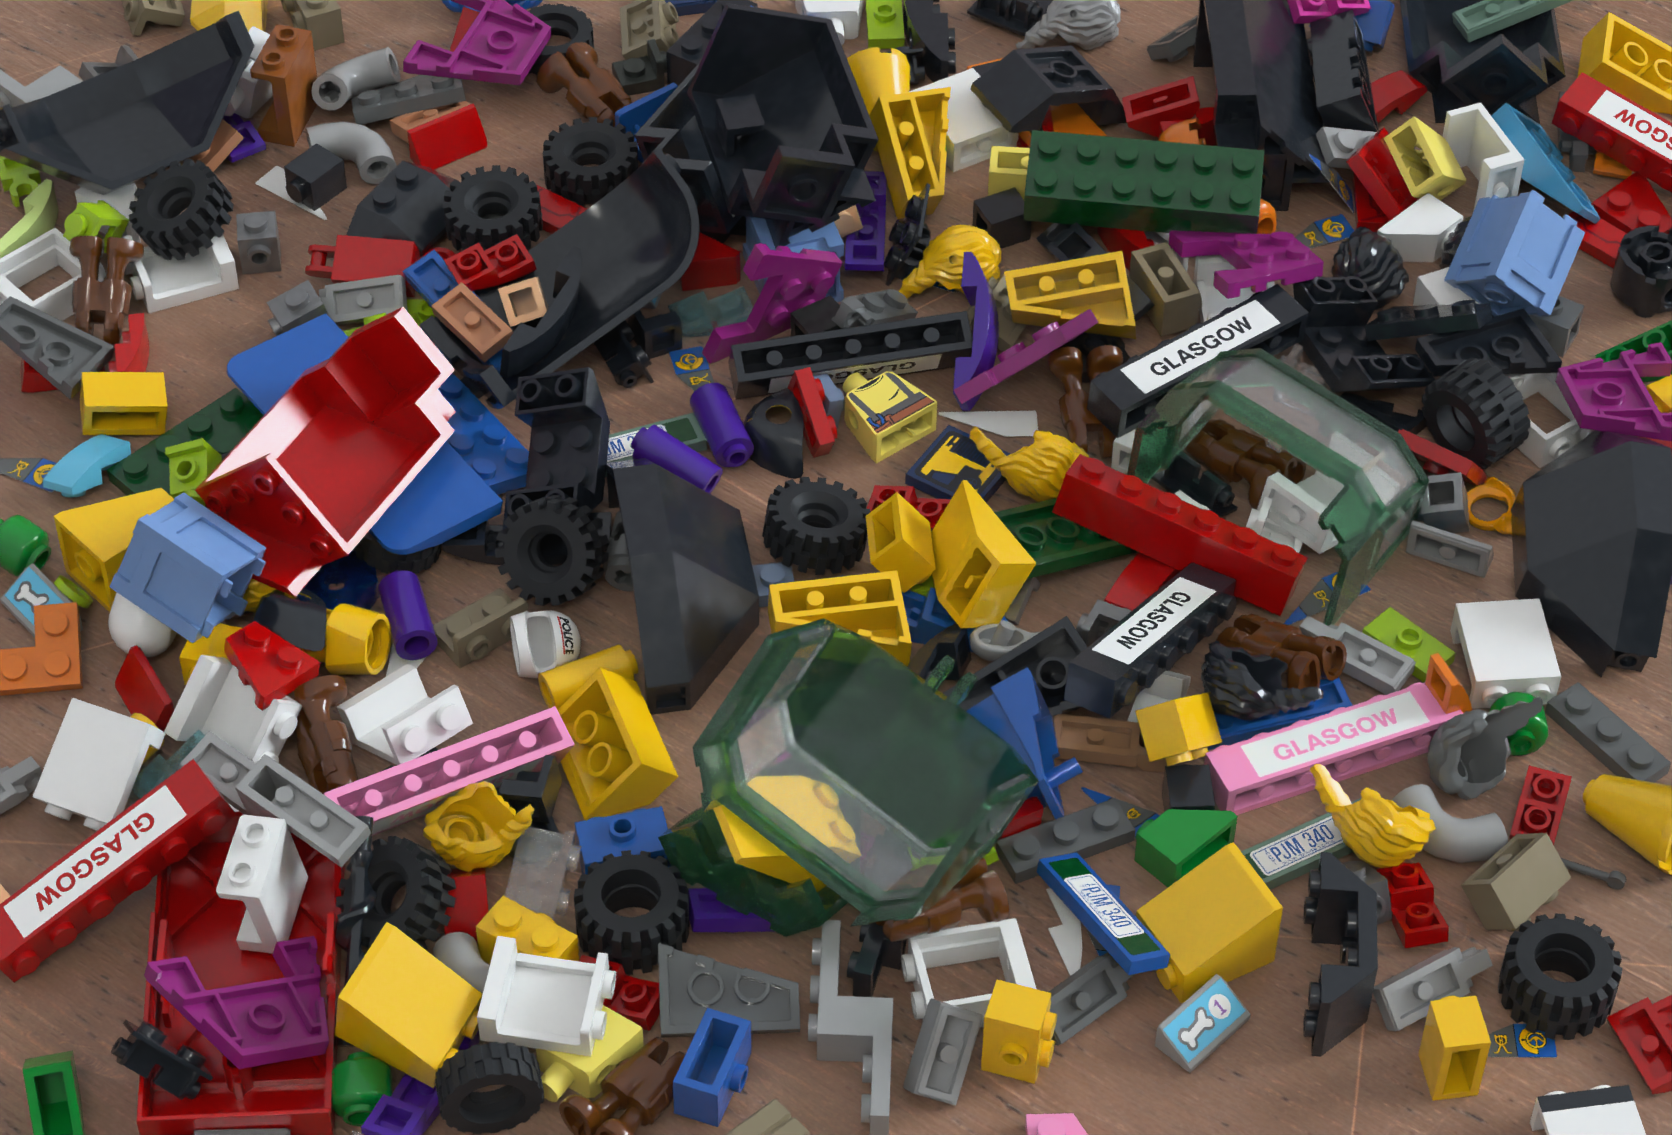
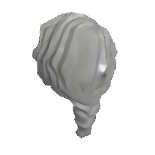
M1053 0L1047 8V13L1042 16L1041 21H1038L1026 32L1024 40L1018 42L1016 47L1018 49H1029L1035 46H1043L1049 40L1055 39L1057 35L1068 43H1075L1084 50L1100 47L1108 41H1113L1119 35L1117 24L1121 21L1120 5L1116 0Z

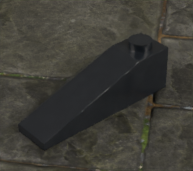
M1066 616L932 700L933 708L955 718L994 694L991 689L992 686L1028 667L1052 716L1077 710L1081 706L1064 700L1069 662L1084 651L1087 645Z

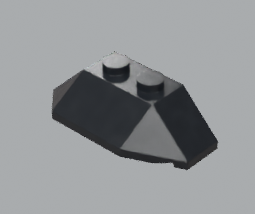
M402 161L357 205L346 235L414 241L420 251V256L424 255L447 232L443 211L444 194L446 190L450 191V184L454 178L426 166Z

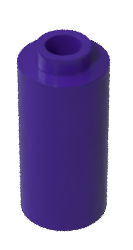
M708 383L695 390L690 397V406L716 462L722 467L741 466L751 457L754 445L726 387L720 383Z
M655 424L648 429L642 427L630 445L634 449L633 459L646 458L710 494L719 482L723 472L721 467Z
M394 571L380 581L378 592L385 616L389 620L396 653L406 660L425 658L436 649L438 641L419 578L410 571Z

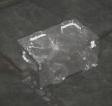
M528 827L524 831V835L519 837L505 896L535 913L548 915L554 922L557 915L565 916L571 890L565 889L564 884L568 871L576 873L582 846L574 845L575 832L566 830L565 834Z

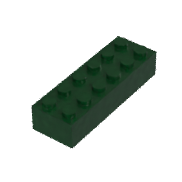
M1032 130L1023 220L1071 225L1077 222L1082 226L1169 233V231L1176 230L1257 234L1264 150Z

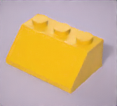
M599 668L558 709L575 744L561 760V764L584 820L593 817L612 816L650 805L678 778L636 681Z

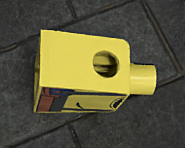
M886 371L870 381L856 372L848 376L844 381L842 387L846 393L844 420L853 435L876 464L936 430L937 401L894 372Z

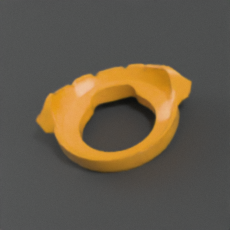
M1488 477L1484 484L1472 488L1467 492L1469 523L1480 530H1497L1501 534L1512 535L1511 508L1516 499L1514 490L1507 483L1495 477ZM1495 498L1499 501H1505L1508 505V511L1495 520L1483 521L1477 519L1472 514L1471 507L1479 499Z

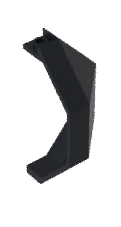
M236 11L226 15L216 23L139 59L44 98L12 108L10 104L2 106L0 108V156L105 195L157 173L156 170L161 166L165 169L169 168L170 162L178 160L181 163L184 159L193 158L207 151L211 146L254 48V43L240 12Z
M1595 430L1523 482L1511 508L1515 597L1519 600L1540 598L1547 627L1602 677L1607 666L1642 672L1649 657L1657 658L1672 577V450L1670 447L1645 437Z
M646 458L609 462L606 464L609 509L620 507L630 560L644 667L646 704L651 715L691 710L759 626V594L739 509Z

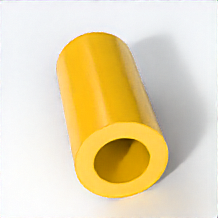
M620 644L539 673L538 682L548 708L556 706L558 710L599 668L634 680V675L639 672L634 654L630 649L625 651Z

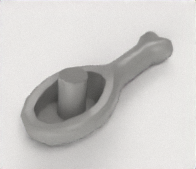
M1002 620L999 624H986L975 628L970 634V646L973 653L978 657L988 661H995L1040 632H1027L1015 627L1008 621Z

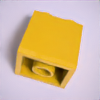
M157 488L62 511L54 515L66 573L110 612L116 591L109 586L115 573L118 572L133 537V530L138 519L146 514L151 515L173 502L174 498L162 488Z
M1232 842L1136 911V917L1170 953L1168 967L1156 970L1157 977L1162 986L1167 990L1171 989L1180 1003H1183L1216 974L1221 976L1227 983L1274 962L1283 907L1236 844Z
M386 922L338 996L335 1036L434 1088L438 1068L443 1066V1062L447 1058L453 1057L459 1051L457 1049L465 1036L473 1039L478 1032L477 1014L483 994L397 927Z

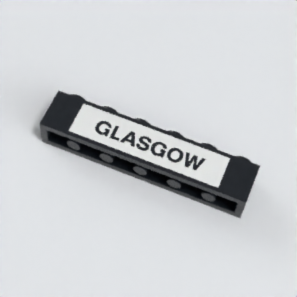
M1278 284L1263 292H1256L1242 303L1234 307L1225 308L1215 317L1203 323H1197L1190 327L1188 331L1172 339H1166L1158 344L1157 347L1141 355H1135L1128 359L1126 363L1097 375L1091 380L1087 409L1119 438L1303 341L1309 312Z
M967 311L731 345L728 364L735 400L771 395L788 387L796 370L807 367L811 368L813 376L827 373L835 385L843 384L848 376L856 372L860 373L867 380H871L886 371L894 372L899 376L955 367L956 358L971 357L973 338Z
M1191 562L1069 662L1064 700L1107 718H1111L1124 706H1129L1135 696L1145 688H1150L1156 678L1163 672L1170 671L1176 661L1183 655L1191 653L1197 643L1204 637L1211 636L1218 625L1232 617L1237 605V597L1234 596L1236 579Z

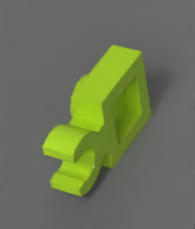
M0 156V180L4 192L10 191L12 204L15 207H20L19 198L23 195H29L38 187V184H41L39 170Z

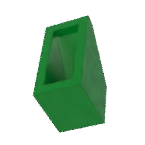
M1167 809L1155 820L1149 819L1144 822L1138 829L1135 836L1134 861L1166 887H1169L1221 848L1234 842L1238 816L1232 811Z
M73 1050L25 1059L22 1070L33 1134L85 1135L81 1095Z

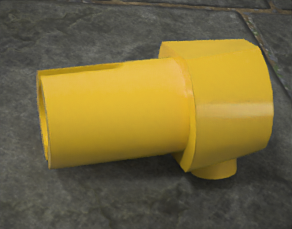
M343 603L336 606L333 610L326 609L325 646L322 651L299 649L319 662H325L326 669L332 675H376L383 669L388 659L391 647V627L388 618L383 613Z

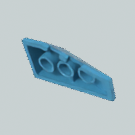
M1507 103L1491 115L1524 158L1521 175L1523 180L1592 223L1596 224L1601 219L1585 192L1573 182L1576 178L1572 170L1561 162L1564 158L1539 123Z

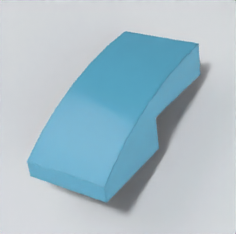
M104 434L90 438L59 460L43 479V487L61 492L62 496L69 498L85 495L86 490L103 484L101 470H107L115 465V463L131 455L130 442Z

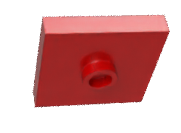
M1399 429L1393 441L1407 455L1424 462L1423 469L1432 474L1441 475L1461 472L1463 481L1473 486L1484 484L1487 478L1486 473L1472 460L1404 429Z

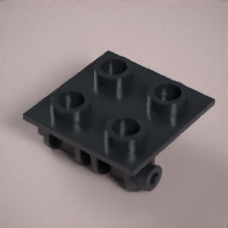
M977 0L967 10V13L1025 36L1028 30L1038 21H1041L1042 16L1047 13V8L1053 0Z
M926 184L919 197L916 195L911 197L905 211L904 220H897L892 227L889 241L893 242V246L890 248L884 262V267L888 269L885 284L887 286L891 284L895 277L901 280L907 278L912 270L918 267L919 261L923 259V251L929 245L931 236L930 229L924 223L931 184Z

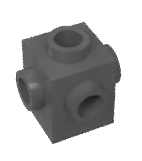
M1558 296L1550 316L1529 315L1557 355L1562 358L1578 334L1584 305Z

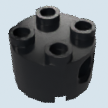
M1660 226L1639 227L1625 234L1621 240L1610 287L1618 299L1631 307L1633 313L1639 317L1650 318L1655 313L1672 311V229L1669 230V234L1659 232Z

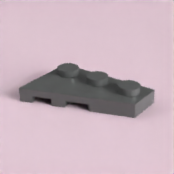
M418 75L378 90L362 92L358 97L352 98L351 101L356 124L362 125L466 101L462 79Z
M11 296L0 305V340L70 400L80 391L82 372H99L112 359L114 346Z
M658 943L661 1038L694 1036L707 1008L751 1021V1034L800 1032L799 983L748 968L742 969L715 961V959L699 954L698 956L676 950L672 946Z

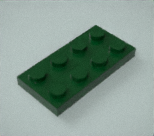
M234 388L107 469L109 481L127 496L157 488H162L170 495L169 458L165 455L166 447L203 438L220 455L226 454L241 441L264 415L243 393Z
M1057 498L994 512L1036 562L1027 579L1138 552L1053 513Z

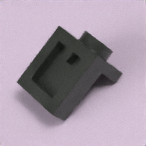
M655 39L647 40V56L612 63V73L621 83L627 95L656 91L665 87L664 73H667L666 52L659 51Z

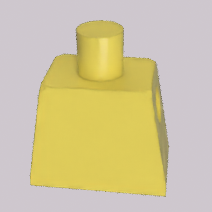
M1412 117L1384 137L1413 197L1421 198L1430 193L1441 201L1465 184L1466 178L1448 142L1418 118ZM1416 146L1422 150H1416L1414 147Z
M603 1005L602 1011L607 1012L605 1034L603 1040L595 1039L591 1057L536 1049L539 1069L543 1073L541 1079L544 1098L551 1102H557L568 1088L586 1098H595L602 1092L600 1083L618 1063L626 1058H630L644 1046L643 1027Z

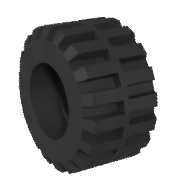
M1470 358L1463 361L1425 388V394L1422 395V403L1424 405L1422 407L1423 416L1426 418V425L1432 433L1435 442L1443 448L1472 460L1482 470L1487 469L1522 445L1529 436L1530 419L1527 416L1529 411L1527 405L1523 402L1521 392L1517 390L1514 382L1509 376L1504 375L1499 367L1496 365L1492 366L1489 361L1484 359L1479 361L1477 358Z
M631 850L621 851L622 856L614 857L611 853L603 857L602 864L593 862L588 867V875L581 874L577 881L578 889L574 891V907L579 945L583 952H589L590 957L597 958L598 952L608 953V961L621 963L625 974L633 975V970L642 969L643 974L652 972V966L659 965L658 943L672 946L674 949L682 951V943L687 942L690 924L686 881L681 879V872L675 865L668 867V860L661 856H658L656 859L651 858V852L641 851L639 855H631ZM629 907L649 910L648 913L637 917H623L614 914L621 909Z
M1555 913L1554 918L1549 919L1544 914L1536 916L1535 923L1529 920L1525 921L1520 925L1519 932L1514 931L1506 947L1499 975L1498 993L1502 994L1501 1003L1504 1009H1512L1510 1017L1516 1023L1523 1021L1527 1024L1526 1030L1533 1034L1537 1030L1545 1032L1544 1038L1554 1039L1555 1035H1562L1564 1040L1574 1039L1576 1033H1580L1583 1037L1592 1033L1594 1026L1600 1028L1605 1023L1607 1015L1611 1013L1622 976V967H1620L1622 959L1620 952L1613 950L1614 941L1610 936L1602 937V929L1597 925L1593 924L1589 927L1584 924L1585 919L1575 916L1574 920L1566 919L1565 914ZM1543 971L1563 972L1573 977L1576 982L1557 981L1544 974Z

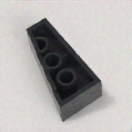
M1353 10L1310 22L1311 38L1307 39V45L1313 60L1311 69L1315 82L1317 109L1322 118L1320 120L1321 128L1333 127L1378 132L1379 127L1363 34Z

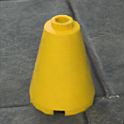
M872 47L858 51L847 58L869 115L879 96L908 93L910 91V65L906 55L898 49L891 48L892 53H881L879 47ZM876 145L874 150L878 152V148Z
M1603 774L1597 779H1592L1587 784L1582 798L1583 803H1585L1586 813L1662 872L1672 875V785Z

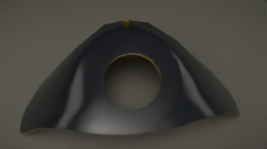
M785 388L755 404L747 414L744 426L754 445V451L750 459L760 467L775 474L797 479L802 477L804 473L803 413L793 392ZM783 406L790 410L792 417L786 423L775 424L766 418V412L771 407Z
M277 589L262 596L250 623L253 621L258 622L298 648L322 651L325 646L326 604L320 597L308 589H302L299 593L311 599L307 601L296 600V597Z

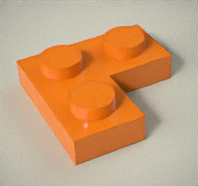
M78 603L34 606L35 647L0 649V696L83 689Z

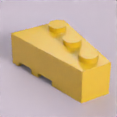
M951 87L879 96L869 115L879 139L876 145L897 219L905 218V211L913 195L919 197L927 183L931 184L925 215L933 214L944 196L947 156L945 145L949 123L947 112Z
M1122 251L1004 272L1013 323L1046 327L1057 321L1059 326L1086 310L1091 309L1099 323L1086 330V333L1137 339L1136 324Z
M897 570L769 585L768 616L774 649L903 670L907 669L910 663L912 642Z

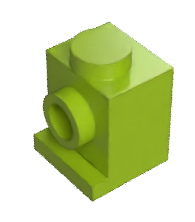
M98 200L97 204L78 202L76 209L65 219V233L63 237L69 241L79 236L100 237L104 241V253H106L107 238H122L129 219L104 200ZM102 225L109 226L105 237L98 233Z
M203 438L166 447L165 455L169 458L170 495L175 498L185 493L205 506V502L195 489L222 461V455Z

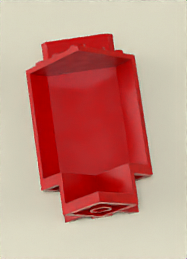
M404 307L356 329L329 359L306 369L195 489L209 510L266 547L262 557L266 564L260 576L253 574L251 579L296 597L323 565L347 556L454 433L455 430L448 421L456 411L438 389L455 369Z

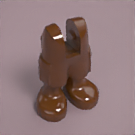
M575 42L568 47L566 58L559 51L552 54L539 69L536 79L538 86L546 93H555L565 87L568 90L566 99L577 110L578 114L586 119L597 117V123H603L604 119L613 120V127H615V112L633 102L609 69L598 68L597 52L588 43Z
M97 236L74 237L70 240L69 250L71 255L79 259L81 265V277L73 281L71 303L75 313V327L93 336L94 324H104L103 341L114 346V344L120 343L124 318L130 309L132 286L123 281L128 263L138 262L142 259L144 246L139 242L129 239L107 238L106 280L99 282V265L104 255L103 239Z
M1104 345L1096 347L1089 352L1086 358V370L1090 384L1091 380L1100 373L1108 372L1123 364V354L1120 348ZM1075 347L1055 349L1048 355V366L1051 372L1061 380L1066 393L1059 399L1061 420L1064 428L1067 430L1069 441L1071 443L1075 442L1087 453V432L1098 431L1101 458H1112L1113 442L1116 436L1087 409L1089 394L1082 387L1083 357L1081 351Z
M1208 419L1203 422L1200 430H1193L1185 437L1182 444L1183 448L1190 455L1204 463L1213 473L1215 472L1226 481L1239 482L1244 478L1250 484L1248 500L1254 509L1258 508L1269 476L1279 472L1294 484H1297L1303 480L1306 471V462L1301 456L1290 451H1279L1266 447L1263 438L1248 433L1245 430L1235 429V426L1221 419Z
M1255 614L1241 615L1234 621L1233 627L1225 628L1216 639V641L1227 647H1242L1250 655L1265 654L1272 658L1277 657L1287 663L1288 669L1285 671L1287 674V689L1319 688L1321 677L1333 681L1341 675L1347 659L1344 644L1334 638L1305 636L1298 627L1280 622H1270L1268 619Z
M326 675L311 679L294 690V700L302 705L297 716V726L294 730L299 741L297 743L298 756L305 769L309 784L322 794L358 780L346 724L337 720H331L330 708L344 701L348 693L345 679L337 675Z
M970 852L957 858L954 866L942 873L928 870L910 880L908 879L901 885L883 891V894L869 904L868 912L877 925L883 926L885 936L891 942H896L924 933L933 934L955 927L961 920L962 911L966 909L977 908L979 914L986 922L1006 920L1009 917V903L998 874L994 870L987 872V864L984 857L977 852Z
M659 1037L652 1039L633 1056L618 1063L600 1083L603 1093L601 1097L591 1102L581 1095L573 1094L567 1096L559 1106L564 1123L574 1135H634L640 1125H652L673 1100V1080L686 1054L681 1051L676 1052L661 1065L668 1053L669 1044ZM627 1109L619 1119L611 1118L617 1110Z

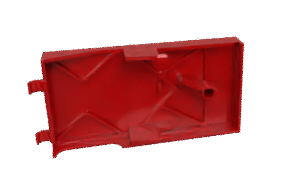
M240 811L235 812L236 815L227 821L220 831L207 836L190 849L183 859L170 864L157 874L155 911L151 912L147 963L187 956L205 990L285 978L273 957V953L240 950L236 939L246 911V905L240 900L220 898L216 892L239 818L244 815ZM291 833L308 879L288 940L314 936L317 940L316 963L320 965V995L324 997L329 1043L325 1054L238 1069L146 980L143 1021L165 1033L167 1037L164 1042L179 1050L182 1044L203 1055L207 1059L203 1065L211 1073L213 1079L210 1081L200 1075L197 1081L201 1083V1088L197 1096L193 1100L187 1097L181 1100L153 1083L152 1080L160 1070V1065L155 1064L147 1078L140 1075L136 1119L140 1135H194V1130L288 1128L291 1129V1135H334L335 1112L332 1108V1069L337 1065L338 1046L335 1027L341 973V947L336 943L335 929L338 921L337 915L343 912V909L336 906V897L344 896V890L338 888L341 878L344 879L345 864L342 867L338 866Z

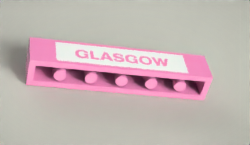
M1418 682L1405 689L1387 695H1377L1368 701L1347 708L1340 707L1334 709L1328 714L1313 719L1299 720L1291 726L1279 730L1259 733L1248 740L1232 745L1219 746L1213 751L1205 753L1204 765H1209L1214 801L1220 811H1232L1239 815L1315 790V778L1310 771V768L1315 764L1325 766L1331 778L1339 782L1427 753L1431 740L1438 728L1454 716L1463 714V712L1458 710L1445 714L1425 682Z
M555 706L325 792L324 795L355 817H373V836L425 816L441 805L448 797L454 796L468 784L486 781L492 783L495 788L500 787L503 779L516 780L517 774L520 771H541L545 755H554L557 764H559L575 744Z

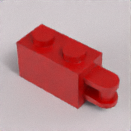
M337 235L336 246L309 245L308 253L311 254L310 265L305 268V274L318 278H330L333 284L393 275H402L404 277L402 271L420 259V251L414 241ZM327 258H334L333 267L326 266ZM405 280L406 297H415V289Z

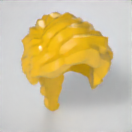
M953 225L948 227L934 240L929 242V245L923 251V259L919 261L918 267L914 268L908 277L903 279L902 286L898 292L908 299L913 294H921L938 282L948 290L955 289L965 294L961 287L964 252H972L987 281L991 277L997 280L1000 277L998 265L1002 261L1000 245L988 232L970 225Z
M974 426L970 431L969 438L975 442L977 449L985 455L991 465H994L995 468L1001 471L1008 484L1018 494L1029 496L1037 502L1057 498L1065 474L1079 454L1089 458L1084 449L1080 448L1075 442L1071 443L1065 437L1053 435L1050 431L1036 430L1033 434V444L1023 446L1020 450L1007 456L979 428Z
M1315 764L1310 768L1315 778V789L1318 791L1322 803L1325 804V810L1332 814L1334 825L1339 829L1343 842L1354 851L1359 859L1374 867L1389 868L1399 866L1406 859L1415 857L1416 853L1422 851L1424 844L1428 843L1429 834L1436 830L1429 813L1410 805L1404 808L1399 807L1394 801L1381 798L1377 791L1367 787L1360 793L1361 800L1351 804L1349 796L1344 793L1340 784L1331 778L1325 766Z
M486 781L471 783L454 796L448 797L436 809L426 814L424 822L427 826L423 829V836L431 841V846L447 864L454 865L466 872H471L477 868H491L500 863L510 853L516 839L524 835V831L531 826L534 808L529 804L516 814V810L510 807L509 802L504 801L503 796L497 795V790L492 783Z

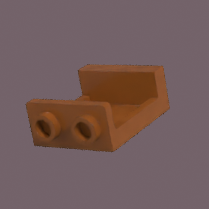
M276 25L250 69L252 78L271 82L274 97L257 130L265 142L294 147L317 106L312 98L311 91L312 85L317 79L312 31Z

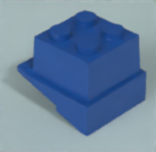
M1027 667L992 686L991 689L994 694L950 720L949 724L956 735L953 740L957 757L963 763L969 779L990 816L1002 808L1037 796L1044 808L1048 806L1054 818L1058 819L1064 816L1059 785L1081 774L1083 771L1075 757L1055 767L1054 759L1060 756L1053 717L1032 673Z

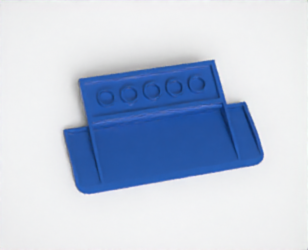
M325 313L237 354L228 362L226 372L235 385L264 415L306 369L329 359L346 341L348 336ZM454 373L438 389L456 411L448 421L455 430L454 433L369 530L370 534L381 546L391 553L407 555L440 545L501 514L503 500L498 495L526 486L529 451Z

